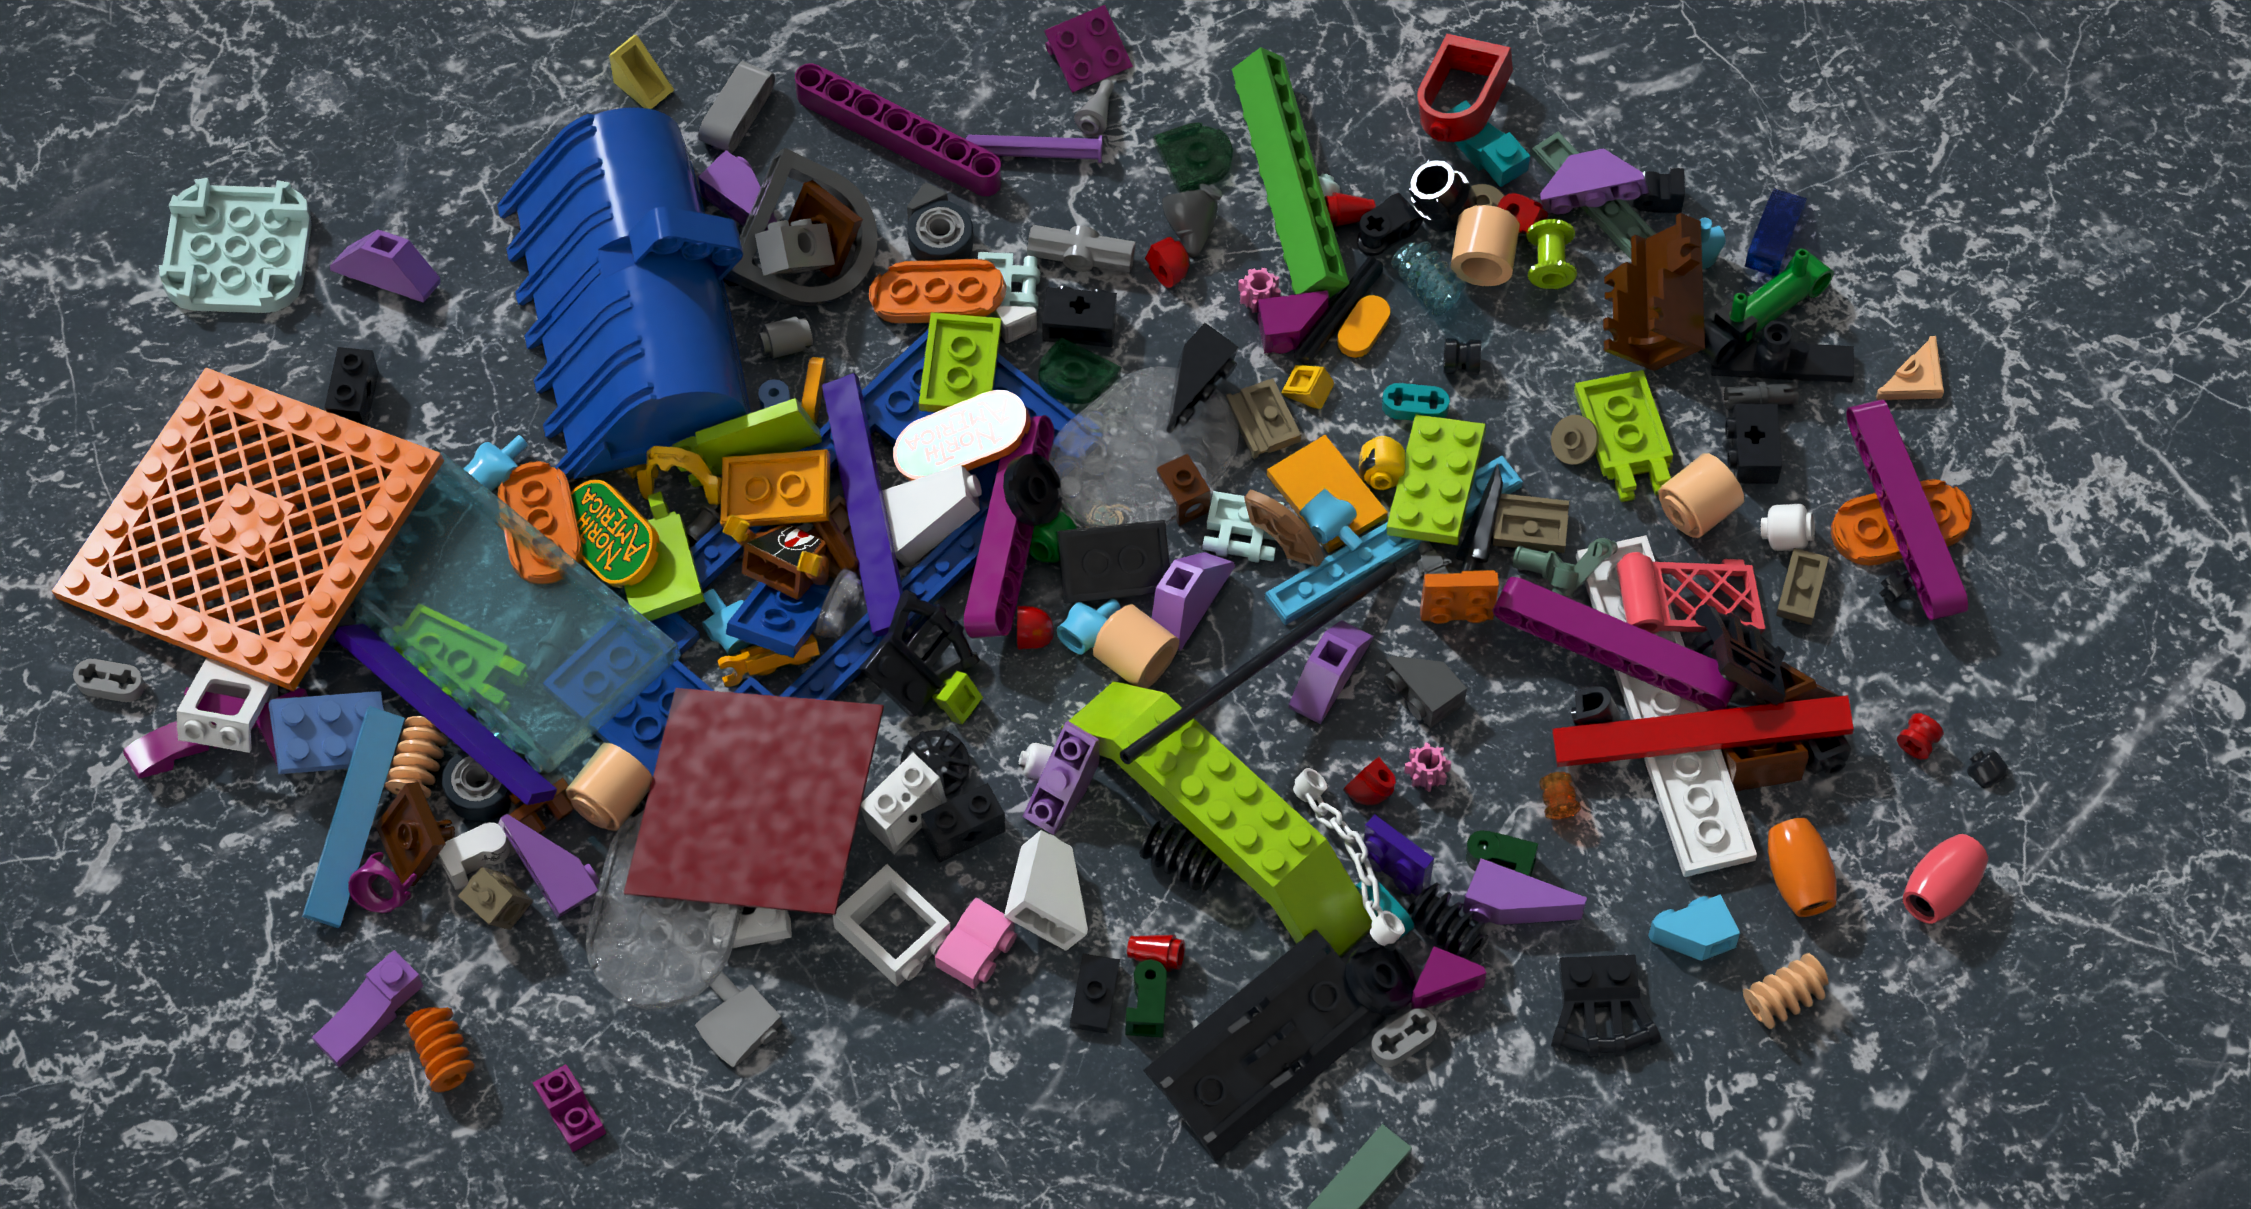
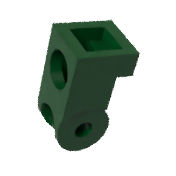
M1480 830L1470 835L1467 841L1466 861L1468 866L1476 871L1482 858L1531 877L1537 859L1538 843L1497 832Z
M1152 959L1144 960L1135 968L1134 993L1138 997L1137 1008H1126L1125 1035L1163 1038L1167 972L1159 961Z

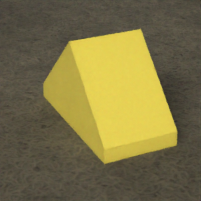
M637 35L630 37L609 55L614 83L643 108L652 109L674 91V88Z

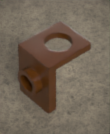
M1188 454L1157 467L1158 476L1176 503V522L1179 526L1209 513L1211 490ZM1201 503V505L1197 509H1195L1192 512L1186 513V511L1190 507H1192L1195 504Z

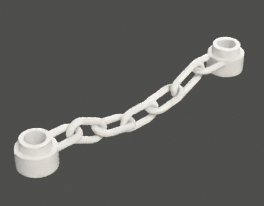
M1311 768L1304 769L1295 779L1294 793L1302 801L1309 802L1315 812L1316 819L1330 829H1335L1340 837L1345 840V847L1354 861L1362 881L1363 906L1373 921L1371 924L1372 928L1370 929L1372 938L1383 946L1395 943L1405 932V928L1396 915L1389 911H1383L1379 906L1378 881L1367 858L1368 850L1360 834L1352 831L1342 821L1341 812L1331 805L1324 803L1321 795L1327 789L1325 779ZM1328 811L1336 815V817L1330 819V822L1321 817L1325 816ZM1357 841L1362 853H1355L1350 843ZM1363 862L1368 873L1366 877L1361 866ZM1367 886H1373L1374 901H1368Z

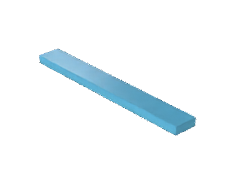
M1502 455L1476 470L1464 521L1474 516L1497 463L1503 481L1502 494H1511L1522 488L1523 481ZM1388 522L1360 537L1363 543L1354 552L1348 546L1343 547L1326 557L1319 567L1311 566L1265 593V599L1284 625H1287L1361 582L1387 562L1393 563L1414 551L1423 540L1388 536L1386 528Z

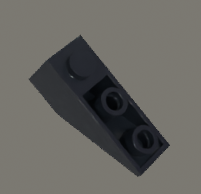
M1204 323L1188 340L1180 355L1166 428L1169 434L1179 424L1184 427L1195 414L1196 409L1194 407L1198 402L1206 403L1217 388L1215 383L1220 378L1226 380L1237 366V362L1234 359L1239 347L1207 323Z

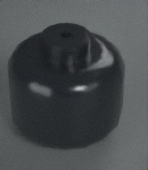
M1980 750L1970 758L1973 763L1968 767L1967 773L1983 788H1991L2007 776L2008 766L1994 750H1990L1985 754Z

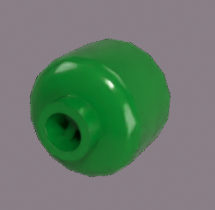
M1059 511L1058 516L1050 523L1034 526L1029 553L1035 559L1049 563L1059 561L1056 531L1077 529L1071 516Z

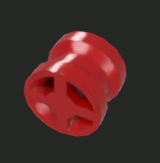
M1915 713L1908 721V729L1902 730L1898 735L1897 742L1907 754L1917 759L1925 760L1932 753L1933 743H1938L1943 737L1944 732L1939 723L1931 717L1922 713Z

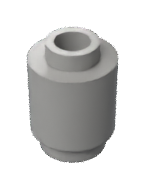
M795 316L764 324L763 332L758 333L762 352L764 354L769 353L772 359L805 351L806 346L813 345L811 329L806 318L798 319Z

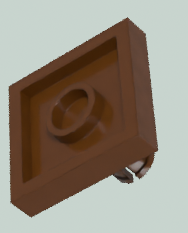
M811 180L803 184L788 222L789 226H791V222L803 219H811L812 224L827 223L835 265L824 267L820 270L828 277L833 278L840 274L863 219L815 181Z
M419 782L406 783L375 825L401 884H404L413 873L417 874L416 880L411 886L416 885L446 845L445 842L455 837V828L451 826V820H435Z

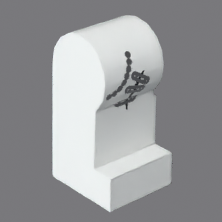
M489 822L446 841V845L440 851L438 857L455 890H458L468 884L467 874L486 864L495 865L506 860L510 853V845L500 825Z

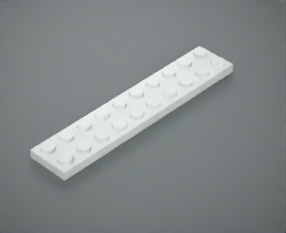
M1646 535L1616 542L1618 546L1617 552L1610 558L1605 559L1584 582L1593 609L1626 622L1616 565L1622 560L1624 555L1632 552H1640L1650 557L1652 562H1655ZM1588 548L1577 551V562L1588 551ZM1669 605L1670 619L1676 620L1671 605ZM1659 631L1655 633L1657 636L1685 647L1680 632ZM1614 669L1631 720L1707 711L1705 707ZM1721 749L1644 758L1684 877L1756 860L1757 853Z

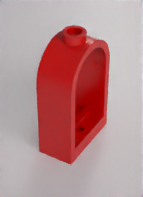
M1446 34L1417 93L1420 123L1423 130L1429 136L1441 142H1459L1470 139L1483 130L1513 72L1511 47ZM1451 68L1489 76L1477 101L1470 108L1457 113H1442L1431 108Z

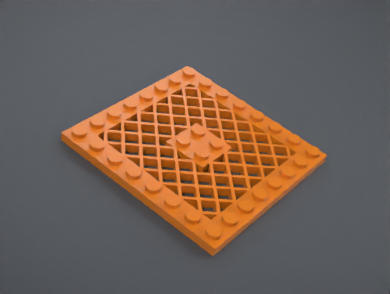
M205 368L53 588L52 593L58 600L294 691L443 464L444 459L440 452ZM238 420L246 422L247 424L239 426ZM231 422L232 429L215 435V427ZM267 431L273 432L275 435L268 437ZM260 433L261 440L244 445L243 438ZM236 441V449L220 454L219 447ZM296 441L305 445L297 447ZM286 444L290 445V451L273 456L272 449ZM212 450L213 457L196 462L195 455ZM265 452L267 459L249 464V457ZM325 452L333 454L335 456L327 459ZM319 454V462L303 467L301 460ZM241 461L242 468L225 473L224 466ZM295 463L296 470L279 476L278 468ZM355 463L365 467L356 469ZM348 465L349 473L332 478V470ZM217 469V477L201 482V474ZM270 471L271 479L257 484L254 483L253 477ZM324 474L326 481L308 487L307 479ZM378 476L380 483L362 489L360 482ZM193 478L194 485L177 490L176 483ZM246 480L247 486L239 484V482ZM300 482L301 490L284 495L282 488ZM235 484L230 491L229 486ZM354 484L355 492L338 498L336 490ZM222 489L224 496L206 501L205 494ZM276 491L277 498L268 495V493ZM330 494L331 501L313 506L312 499ZM198 497V505L182 510V502ZM372 500L369 506L367 507L366 501ZM305 502L307 509L299 512L296 505ZM359 504L361 512L343 518L341 510ZM174 506L175 513L158 519L157 511ZM216 512L211 519L210 514ZM335 513L337 520L319 526L318 518ZM203 517L204 524L187 530L186 522ZM311 522L312 529L295 535L293 527ZM179 526L180 533L163 538L162 531ZM354 528L348 536L347 530ZM287 532L288 538L282 539ZM337 533L341 534V541L324 546L323 538ZM152 534L155 535V542L139 547L138 539ZM199 540L202 546L192 549L191 542ZM316 541L318 549L300 555L298 547ZM131 545L132 550L126 552L128 547ZM184 545L185 553L168 558V550ZM292 551L293 558L279 563L275 562L274 556ZM157 554L160 555L161 561L144 567L143 559ZM220 554L230 558L222 561ZM213 556L215 564L197 569L196 562ZM334 557L331 564H329L328 559ZM268 561V565H269V566L263 568V566L265 565V563ZM135 562L136 570L119 575L118 568ZM322 562L323 569L305 574L304 567ZM189 565L190 573L173 578V570ZM250 565L259 568V570L251 572ZM243 568V576L227 581L225 573ZM297 570L299 578L281 584L279 576ZM164 574L166 581L149 587L147 579ZM218 576L220 584L202 589L201 582ZM270 579L273 580L274 587L260 592L256 591V584ZM140 582L141 589H138L131 585ZM194 585L195 593L178 598V590ZM315 586L313 591L310 592L309 587ZM248 587L250 595L232 601L231 593ZM303 591L304 598L286 603L285 596ZM169 594L171 601L164 599L161 596ZM223 596L225 604L208 610L206 602ZM278 599L280 607L262 613L261 604ZM199 605L200 612L190 608ZM253 608L254 616L237 621L236 613ZM296 615L294 620L291 622L290 616ZM229 617L230 624L219 619ZM283 619L285 627L267 633L266 625ZM258 628L260 635L249 631Z

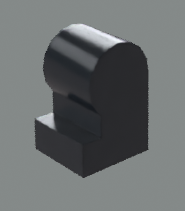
M1670 168L1669 174H1659L1652 171L1643 172L1649 193L1641 194L1638 198L1633 199L1634 207L1646 212L1681 213L1685 198L1684 168Z

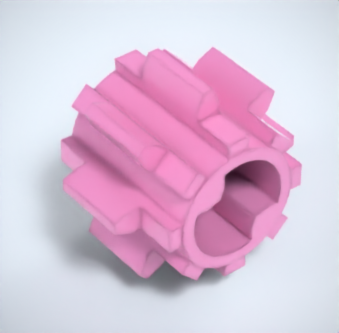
M1262 268L1261 270L1249 269L1248 276L1245 275L1244 279L1238 281V291L1241 292L1240 304H1244L1246 308H1252V312L1257 313L1258 299L1281 297V290L1278 288L1279 277L1274 276L1273 273H1268L1267 268Z
M1427 742L1421 749L1417 747L1415 750H1410L1409 759L1411 762L1405 763L1404 773L1410 774V778H1412L1411 786H1416L1417 788L1419 786L1425 787V790L1430 792L1433 786L1436 785L1438 787L1440 784H1446L1447 776L1445 772L1450 771L1451 761L1446 760V756H1443V747H1430V744Z

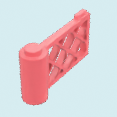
M1632 552L1624 555L1622 560L1616 565L1626 622L1653 634L1659 631L1705 632L1707 628L1698 625L1695 620L1696 610L1701 605L1706 603L1709 606L1715 607L1717 612L1727 614L1732 613L1739 604L1751 614L1752 622H1743L1741 620V623L1746 626L1749 624L1755 626L1760 630V634L1765 630L1753 566L1745 565L1743 559H1723L1721 564L1652 562L1650 557L1640 552ZM1662 574L1673 575L1682 585L1674 591L1663 582ZM1695 575H1704L1715 586L1708 593L1693 580V577ZM1728 576H1743L1746 590L1741 594L1726 579ZM1685 587L1702 600L1696 608L1679 595ZM1718 588L1735 601L1729 609L1712 596ZM1671 602L1688 615L1685 620L1670 619L1668 606Z

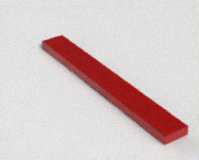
M1846 695L1779 703L1777 706L1766 704L1552 729L1557 767L1850 735L1853 734L1854 727L1849 698Z

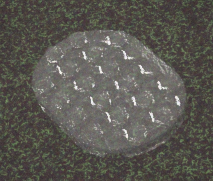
M1149 367L1132 372L1120 379L1070 420L1060 430L1052 444L1048 462L1054 467L1060 478L1061 485L1058 488V498L1062 497L1060 510L1068 515L1080 528L1164 519L1167 526L1177 516L1176 503L1158 476L1157 467L1188 454L1210 489L1223 478L1232 464L1238 446L1239 432L1237 420L1225 396L1216 388L1206 403L1198 402L1194 407L1196 409L1195 414L1184 427L1179 424L1169 434L1166 428L1177 368Z
M642 811L636 817L630 816L624 822L610 844L598 886L599 891L596 893L588 923L586 953L590 967L597 979L615 998L638 1008L664 1009L693 999L706 990L720 975L731 955L743 906L625 895L624 889L644 811Z

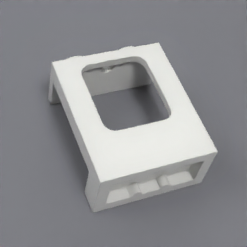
M206 658L176 711L178 740L250 753L251 729L265 703L271 699L278 698V685L213 659ZM206 691L246 699L239 713L233 716L197 709Z

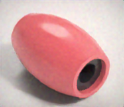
M1957 834L1939 843L1929 851L1915 867L1903 894V903L1909 913L1924 923L1933 924L1948 917L1963 906L1975 892L1985 873L1988 854L1984 847L1968 835Z

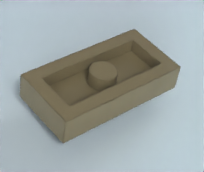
M1793 548L1776 616L1812 625L1829 557Z

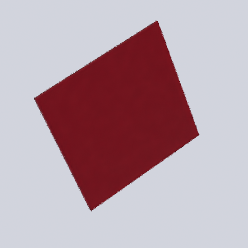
M675 688L624 894L836 915L884 705Z

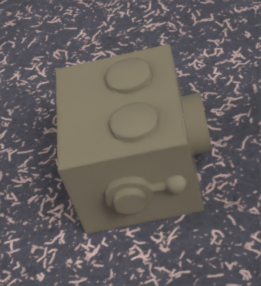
M481 867L471 877L466 887L458 895L489 925L508 930L512 929L533 902L511 877L502 872Z

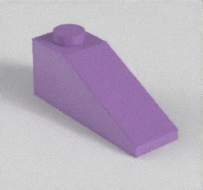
M725 150L698 176L700 193L703 198L744 227L761 187L751 165L740 156L736 158ZM773 212L768 224L777 222Z
M506 814L500 817V827L557 919L596 896L599 891L596 885L600 881L590 864L583 866L579 858L510 815Z
M1481 858L1465 895L1463 912L1468 913L1472 911L1474 913L1472 919L1475 921L1491 922L1497 925L1582 919L1587 898Z

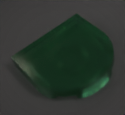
M1189 123L1153 136V143L1178 193L1200 189V184L1208 186L1223 179L1229 172L1232 165L1233 148L1230 139L1222 130L1202 126L1203 123Z
M1060 337L1042 357L1038 370V381L1042 389L1057 400L1071 404H1086L1096 401L1104 395L1120 376L1122 367Z

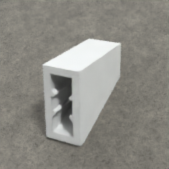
M960 464L882 490L896 558L905 567L914 565L955 529L959 528L980 511L978 496L982 494V490L976 475H971Z
M1040 830L1021 846L1004 917L1065 951L1085 937L1088 931L1073 849L1054 835Z

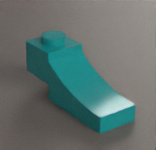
M1465 100L1445 113L1461 112L1470 108L1471 105ZM1489 122L1474 137L1454 142L1478 171L1484 168L1500 187L1524 174L1529 169L1530 154L1510 132L1505 134Z

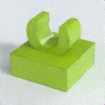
M956 671L951 679H946L943 682L945 687L939 695L934 693L932 698L939 708L946 712L952 722L963 725L983 699V696L966 673Z

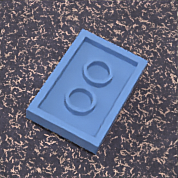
M381 691L271 699L269 711L278 774L348 769L367 708L372 706L384 711Z

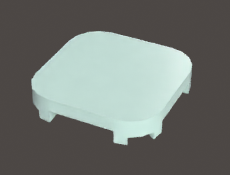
M208 178L194 179L195 185L183 190L178 196H172L169 203L171 217L163 265H159L160 279L171 302L180 308L193 311L268 313L276 312L289 306L299 296L304 281L312 225L307 200L304 199L302 194L291 188L289 182L277 180L276 187L210 185Z

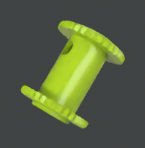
M1558 219L1541 220L1528 228L1526 237L1528 242L1538 247V264L1529 269L1528 279L1533 285L1544 289H1559L1570 285L1576 279L1577 272L1573 265L1566 263L1565 244L1573 240L1575 229L1571 224Z

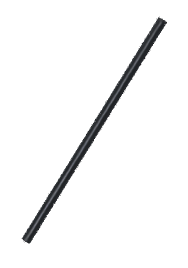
M1387 562L1122 750L1120 752L1121 760L1125 764L1135 761L1397 573L1396 566L1391 562Z

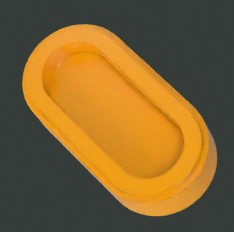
M1369 295L1357 302L1338 332L1337 344L1343 354L1357 358L1366 355L1371 350L1390 319V306L1385 299Z
M812 357L809 360L801 404L815 424L819 416L823 393L822 385L825 381L826 360L819 357Z

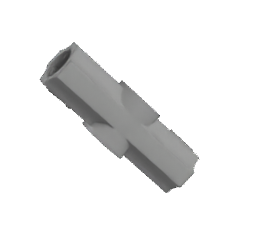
M1033 225L1030 229L1027 246V256L1061 261L1067 268L1078 272L1090 271L1093 267L1130 273L1135 254L1134 241L1100 236L1096 230L1087 226H1074L1068 231Z

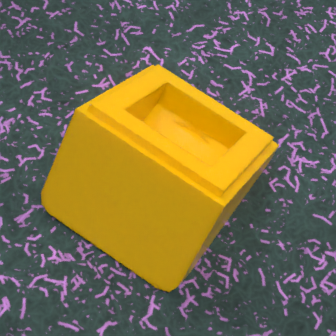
M1295 365L1281 393L1283 396L1312 408L1321 409L1334 386V381L1324 367Z

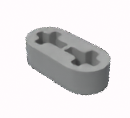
M86 659L81 661L73 672V678L79 691L87 696L132 702L137 700L145 690V683L140 671L128 664ZM93 672H96L99 678H92L91 682L87 683L84 677H90ZM128 678H132L134 684H128L126 689H122L120 683H126Z
M1413 1009L1379 1030L1374 1035L1371 1044V1055L1374 1061L1384 1067H1393L1429 1045L1436 1035L1437 1021L1434 1015L1425 1009ZM1416 1021L1419 1025L1427 1024L1425 1034L1418 1030L1409 1036L1407 1035L1412 1031L1413 1022ZM1400 1039V1042L1395 1045L1394 1054H1391L1388 1050L1383 1053L1381 1052L1382 1042L1385 1041L1388 1045H1391Z

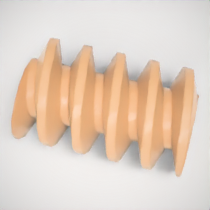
M412 716L405 720V729L400 735L401 742L396 747L397 755L394 756L391 762L392 769L387 774L388 782L385 783L384 787L389 792L398 795L406 783L419 782L425 797L429 798L432 792L424 785H433L435 783V777L429 772H437L440 765L434 759H442L444 751L438 746H446L449 740L425 717Z
M1806 953L1802 955L1800 961L1794 960L1790 962L1788 968H1779L1775 975L1765 976L1763 983L1758 981L1751 985L1750 990L1743 989V996L1753 1015L1768 1029L1775 1028L1773 1015L1781 1022H1785L1788 1019L1786 1008L1794 1015L1800 1013L1799 1000L1804 1006L1811 1007L1813 1001L1810 994H1813L1818 1000L1825 999L1823 987L1829 983L1828 976L1821 963L1813 955Z

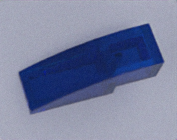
M1773 189L1749 247L1744 267L1772 276H1777L1780 273L1807 198Z

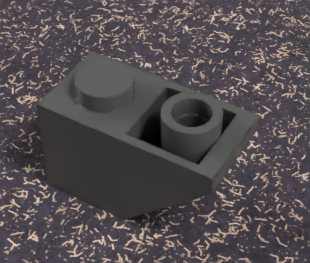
M1393 655L1386 659L1384 676L1386 684L1395 694L1400 693L1407 701L1412 715L1418 720L1423 719L1430 728L1465 705L1467 687L1445 662Z

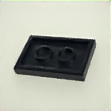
M1165 519L1056 531L1064 603L1155 594L1157 585L1170 567Z

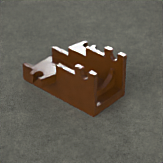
M1679 213L1676 215L1675 225L1646 239L1638 235L1632 236L1631 263L1625 262L1604 277V284L1614 287L1611 292H1605V299L1613 302V319L1610 317L1603 319L1604 331H1610L1614 340L1612 341L1609 338L1604 341V351L1652 371H1656L1705 349L1701 221Z

